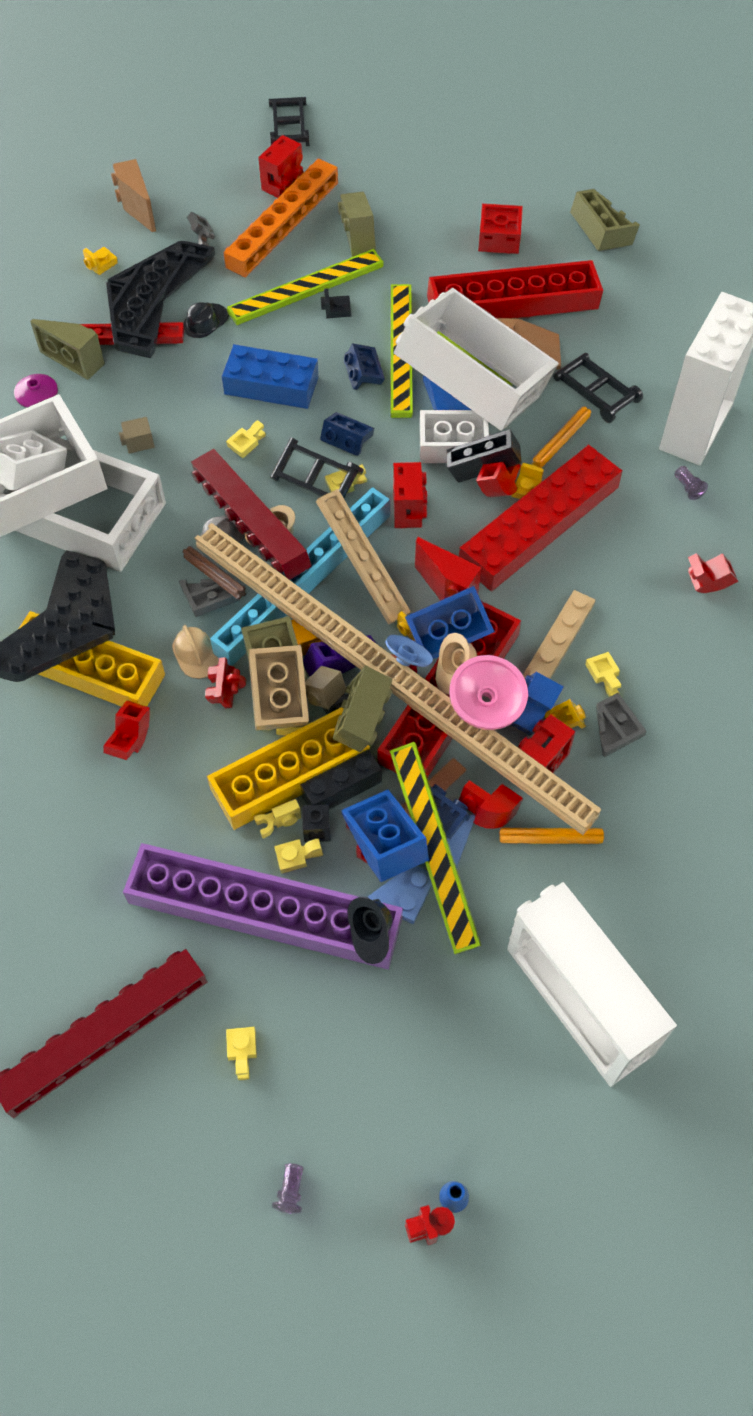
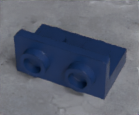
M352 343L348 352L344 355V364L346 365L352 388L358 390L362 382L382 385L385 377L375 347Z
M335 412L324 420L320 440L358 456L361 454L363 443L373 436L375 428Z
M434 784L430 788L446 837L451 840L464 820H469L470 815L466 811L468 807L456 798L452 802L445 797L447 792Z

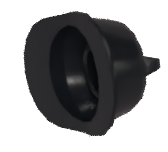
M208 302L195 303L187 311V317L184 320V331L193 338L207 337L228 320V311L220 304Z
M368 897L355 898L349 904L347 911L355 952L366 963L376 964L382 962L389 950L388 931L392 925L390 910L379 899L371 900Z

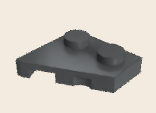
M201 579L200 583L187 584V580L179 581L180 587L195 617L240 601V599H236L211 579Z
M619 693L597 703L596 714L602 755L604 757L646 735L647 731Z

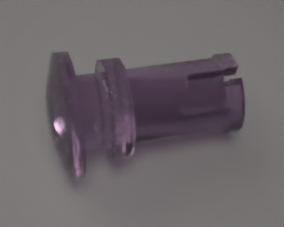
M681 466L675 471V477L685 486L684 489L688 493L687 496L690 500H697L706 493L708 483L695 477L686 466Z
M285 1164L282 1188L277 1193L279 1201L272 1203L273 1209L287 1214L301 1213L302 1207L297 1205V1202L301 1200L299 1189L302 1172L304 1171L301 1165Z

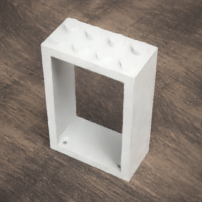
M454 288L446 293L442 292L436 300L432 299L427 306L420 307L415 314H410L404 322L405 329L396 339L397 347L394 351V354L501 431L541 396L559 364ZM439 331L442 334H444L446 337L451 339L453 342L458 344L460 347H462L467 352L472 354L474 357L479 359L481 362L486 364L488 367L493 369L499 375H501L506 380L511 382L517 388L514 389L512 386H510L505 381L500 379L498 376L493 374L491 371L486 369L484 366L479 364L473 358H471L466 353L461 351L459 348L454 346L452 343L447 341L445 338L440 336L437 332Z
M721 292L685 356L659 450L701 466L733 406L753 349V303Z
M59 394L0 419V438L29 430H34L52 441L65 435L81 462L1 497L0 537L108 489L97 456Z
M63 438L53 440L67 449L64 469L81 462L68 440ZM93 450L99 460L106 485L135 495L111 532L106 534L55 513L15 531L63 550L98 558L104 561L107 567L121 572L165 506L166 500L159 474ZM0 484V498L14 492Z
M562 882L556 887L550 885L540 893V898L533 903L531 900H528L517 909L518 913L514 919L515 922L509 937L510 941L507 950L608 1085L612 1087L653 1057L677 1025L566 884Z

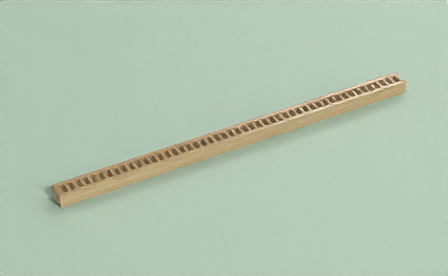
M213 523L208 525L209 530L201 537L199 535L195 537L197 541L196 546L199 550L360 670L366 665L392 678L389 689L392 690L395 696L580 834L584 835L597 820L602 810L600 807L495 730H484L466 723L455 712L450 697L409 667L400 664L394 656Z

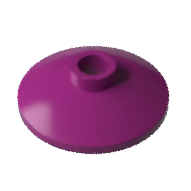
M45 374L28 375L22 378L14 389L16 401L26 408L54 397L58 393L55 380Z

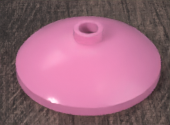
M483 655L471 658L457 668L450 683L449 695L455 712L466 723L484 730H496L511 725L521 716L527 704L528 688L522 673L512 663L497 656ZM486 696L490 701L485 702L482 700V697Z

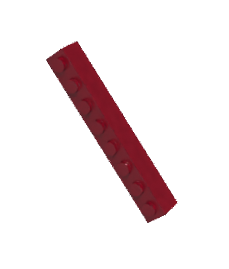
M214 448L191 461L194 469L191 473L198 484L202 483L206 494L213 496L219 509L224 508L228 519L231 522L235 521L242 535L246 533L252 547L259 548L262 558L265 561L269 560L272 568L291 580L312 567L307 550Z
M184 949L182 952H174L166 959V963L158 968L149 969L144 973L141 980L134 985L131 983L123 987L119 991V995L112 1000L101 1002L89 1016L78 1018L70 1025V1029L62 1034L50 1037L44 1047L24 1055L20 1063L12 1069L7 1068L1 1071L0 1103L5 1112L14 1119L208 983L204 973L187 949Z

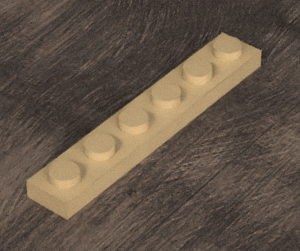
M336 489L318 498L316 501L318 507L388 625L397 621V615L401 611L408 615L411 612L340 491Z
M576 590L572 592L524 672V678L536 671L549 679L552 678L592 610L595 599Z

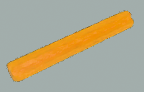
M585 406L581 407L533 457L532 464L542 468L590 418L591 410Z
M501 828L499 840L500 843L601 844L604 841V831L602 828H589L582 835L574 828Z

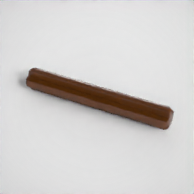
M192 546L183 549V558L236 599H241L242 596L246 595V587Z

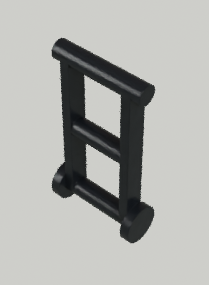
M306 97L269 99V107H273L274 132H270L271 145L282 136L278 135V125L300 124L301 134L284 136L298 143L305 142L306 146H310L309 130H305L303 105H307ZM299 105V116L277 117L278 106Z
M586 352L553 374L556 381H563L599 408L602 419L607 423L614 421L616 418L615 414L631 402L639 403L643 400V392L638 386L632 385L628 388L591 361L589 354ZM581 365L599 377L587 387L569 375ZM606 383L625 396L612 406L594 394L596 390Z
M290 437L270 478L277 482L281 478L322 497L328 493L313 485L325 463L347 473L339 488L341 495L345 498L356 475H362L364 469L352 462H347L346 466L297 445L298 440ZM294 450L316 459L305 482L283 473Z

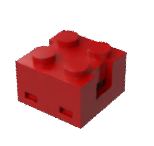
M282 135L258 157L262 191L279 198L286 188L290 187L304 173L303 166L300 165L303 159L301 143Z
M482 203L479 252L519 254L523 206Z
M421 462L393 463L394 528H422V519H427V505H425L427 504L426 472H422Z
M550 714L544 721L542 719L538 721L532 731L535 734L529 739L525 737L518 745V748L554 773L570 754L576 731Z

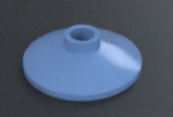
M389 635L385 641L388 649L397 657L396 660L404 666H410L411 664L419 667H428L433 661L431 654L423 646L409 638L400 635Z

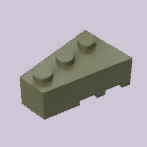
M595 189L577 191L570 213L598 251L633 245L640 226L639 223L636 221L632 223L626 219V213L622 210L617 212L611 207L612 202Z
M364 191L340 194L341 202H338V213L341 215V222L344 224L351 256L354 257L372 249L376 251L374 215Z
M366 665L346 687L345 692L349 693V697L342 702L341 707L344 710L342 715L338 717L333 735L334 740L358 752H361L367 745L371 746L374 743L378 733L375 731L376 725L380 724L385 714V711L382 710L383 705L388 702L392 694V690L389 689L392 678Z

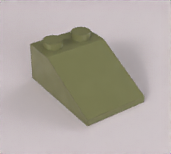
M32 319L30 321L39 351L45 356L87 380L105 365L98 335L93 329H88L81 324L40 319Z
M290 616L241 628L248 661L249 649L298 645ZM304 668V678H305V681H306V680H307V676H306V672H305V668Z

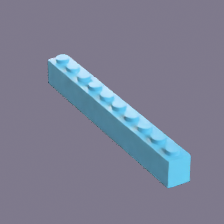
M373 487L350 508L367 538L390 517V499ZM331 527L306 549L312 567L290 580L308 594L348 557ZM257 594L210 638L213 654L218 658L226 657L227 663L233 666L247 653L241 628L284 618L287 614L260 594Z

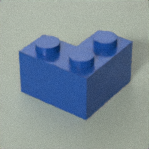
M537 671L525 677L528 688L527 704L521 716L511 724L528 735L535 734L532 732L533 728L539 720L543 719L546 712L553 708L564 687Z

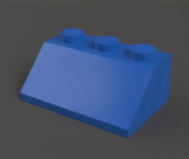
M475 586L405 616L416 643L423 646L433 659L439 657L441 644L449 634H461L467 639L468 643H471L494 633Z

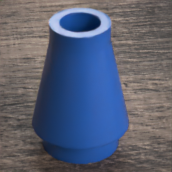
M450 1181L441 1188L439 1200L443 1207L448 1208L452 1213H457L466 1208L469 1202V1193L462 1183ZM455 1189L456 1192H460L461 1196L453 1198L450 1195V1191Z

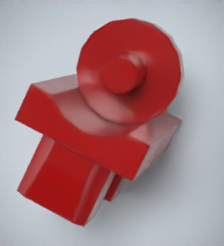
M223 657L219 658L218 665L208 667V679L212 683L216 682V686L208 687L205 690V698L211 704L220 703L227 709L232 708L233 695L238 693V689L246 686L247 680L244 676L240 675L239 669L229 665L227 658Z
M429 1205L420 1207L419 1216L405 1220V1228L410 1244L426 1239L427 1245L437 1243L438 1235H447L454 1228L455 1218L453 1213L445 1207H437L431 1213Z

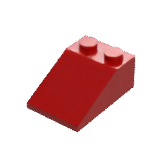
M417 537L415 568L440 601L475 586L477 593H479L481 567Z

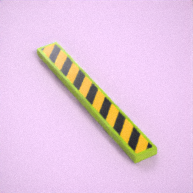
M372 249L227 306V311L235 324L240 325L320 293L325 288L330 289L384 267V261Z
M391 284V418H413L412 366L394 354L397 347L396 339L405 329L404 322L406 318L412 314L411 284Z
M415 742L390 750L411 819L426 837L429 860L425 863L454 954L480 947L482 945Z

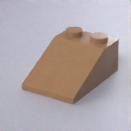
M133 159L114 163V173H111L114 186L118 187V189L114 190L117 202H121L123 209L151 232H155L156 228L151 202L137 160Z
M497 318V320L557 361L559 364L556 369H561L559 334L521 319Z

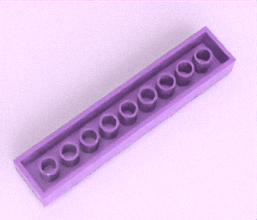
M141 843L123 890L128 904L388 970L403 918L402 907L383 903L392 915V925L388 931L389 950L382 962L369 964L360 959L355 952L348 921V906L358 896Z

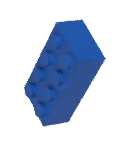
M233 344L221 376L224 394L308 409L319 377L318 358Z

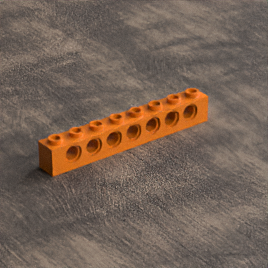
M319 158L310 165L290 187L286 188L285 192L278 199L274 200L267 210L263 211L225 249V267L246 278L338 184V167Z

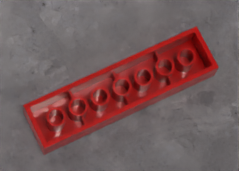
M593 260L429 277L427 298L428 302H430L432 299L436 300L442 292L446 293L454 288L496 319L599 309L603 294V287Z
M588 444L460 546L459 557L481 567L480 583L492 592L618 489L623 470Z
M481 601L494 629V633L470 644L475 648L477 656L490 655L504 659L519 636L521 620ZM439 658L425 678L426 681L437 689L439 688L436 683V671ZM407 705L378 748V764L397 773L390 750L415 742L428 778L453 738Z

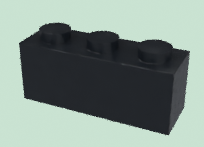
M511 429L446 450L447 468L458 483L478 477L483 464L503 462L506 468L522 463L521 447Z
M368 749L300 784L302 798L307 805H328L330 810L382 783V769Z

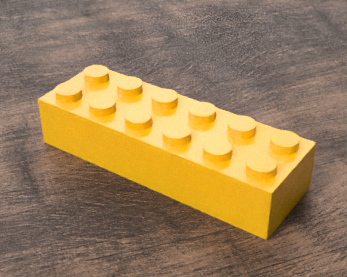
M29 611L19 628L39 614ZM107 641L38 675L122 707L127 700L148 706L165 676V671L160 659L115 642Z
M341 707L207 776L210 789L233 830L253 821L255 816L266 814L272 811V808L302 795L300 784L368 749L370 750V746L367 745L361 752H358L333 739L338 717L342 715L344 708Z

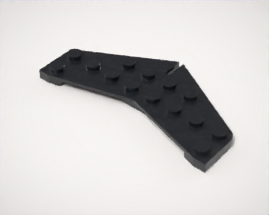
M178 241L107 279L108 304L113 342L116 350L147 358L153 356L156 349L164 300L212 260L215 255L214 247L188 241Z
M68 550L64 552L60 559L46 610L0 642V678L13 682L24 681L113 639L115 624L106 563L104 561L78 554L77 552Z

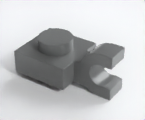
M191 211L187 216L191 229L199 235L198 243L208 246L207 238L214 239L216 237L213 229L206 218Z

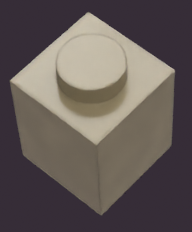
M147 417L121 422L123 432H119L122 446L127 445L129 454L155 448Z
M321 666L305 681L309 703L327 709L346 691L341 671Z

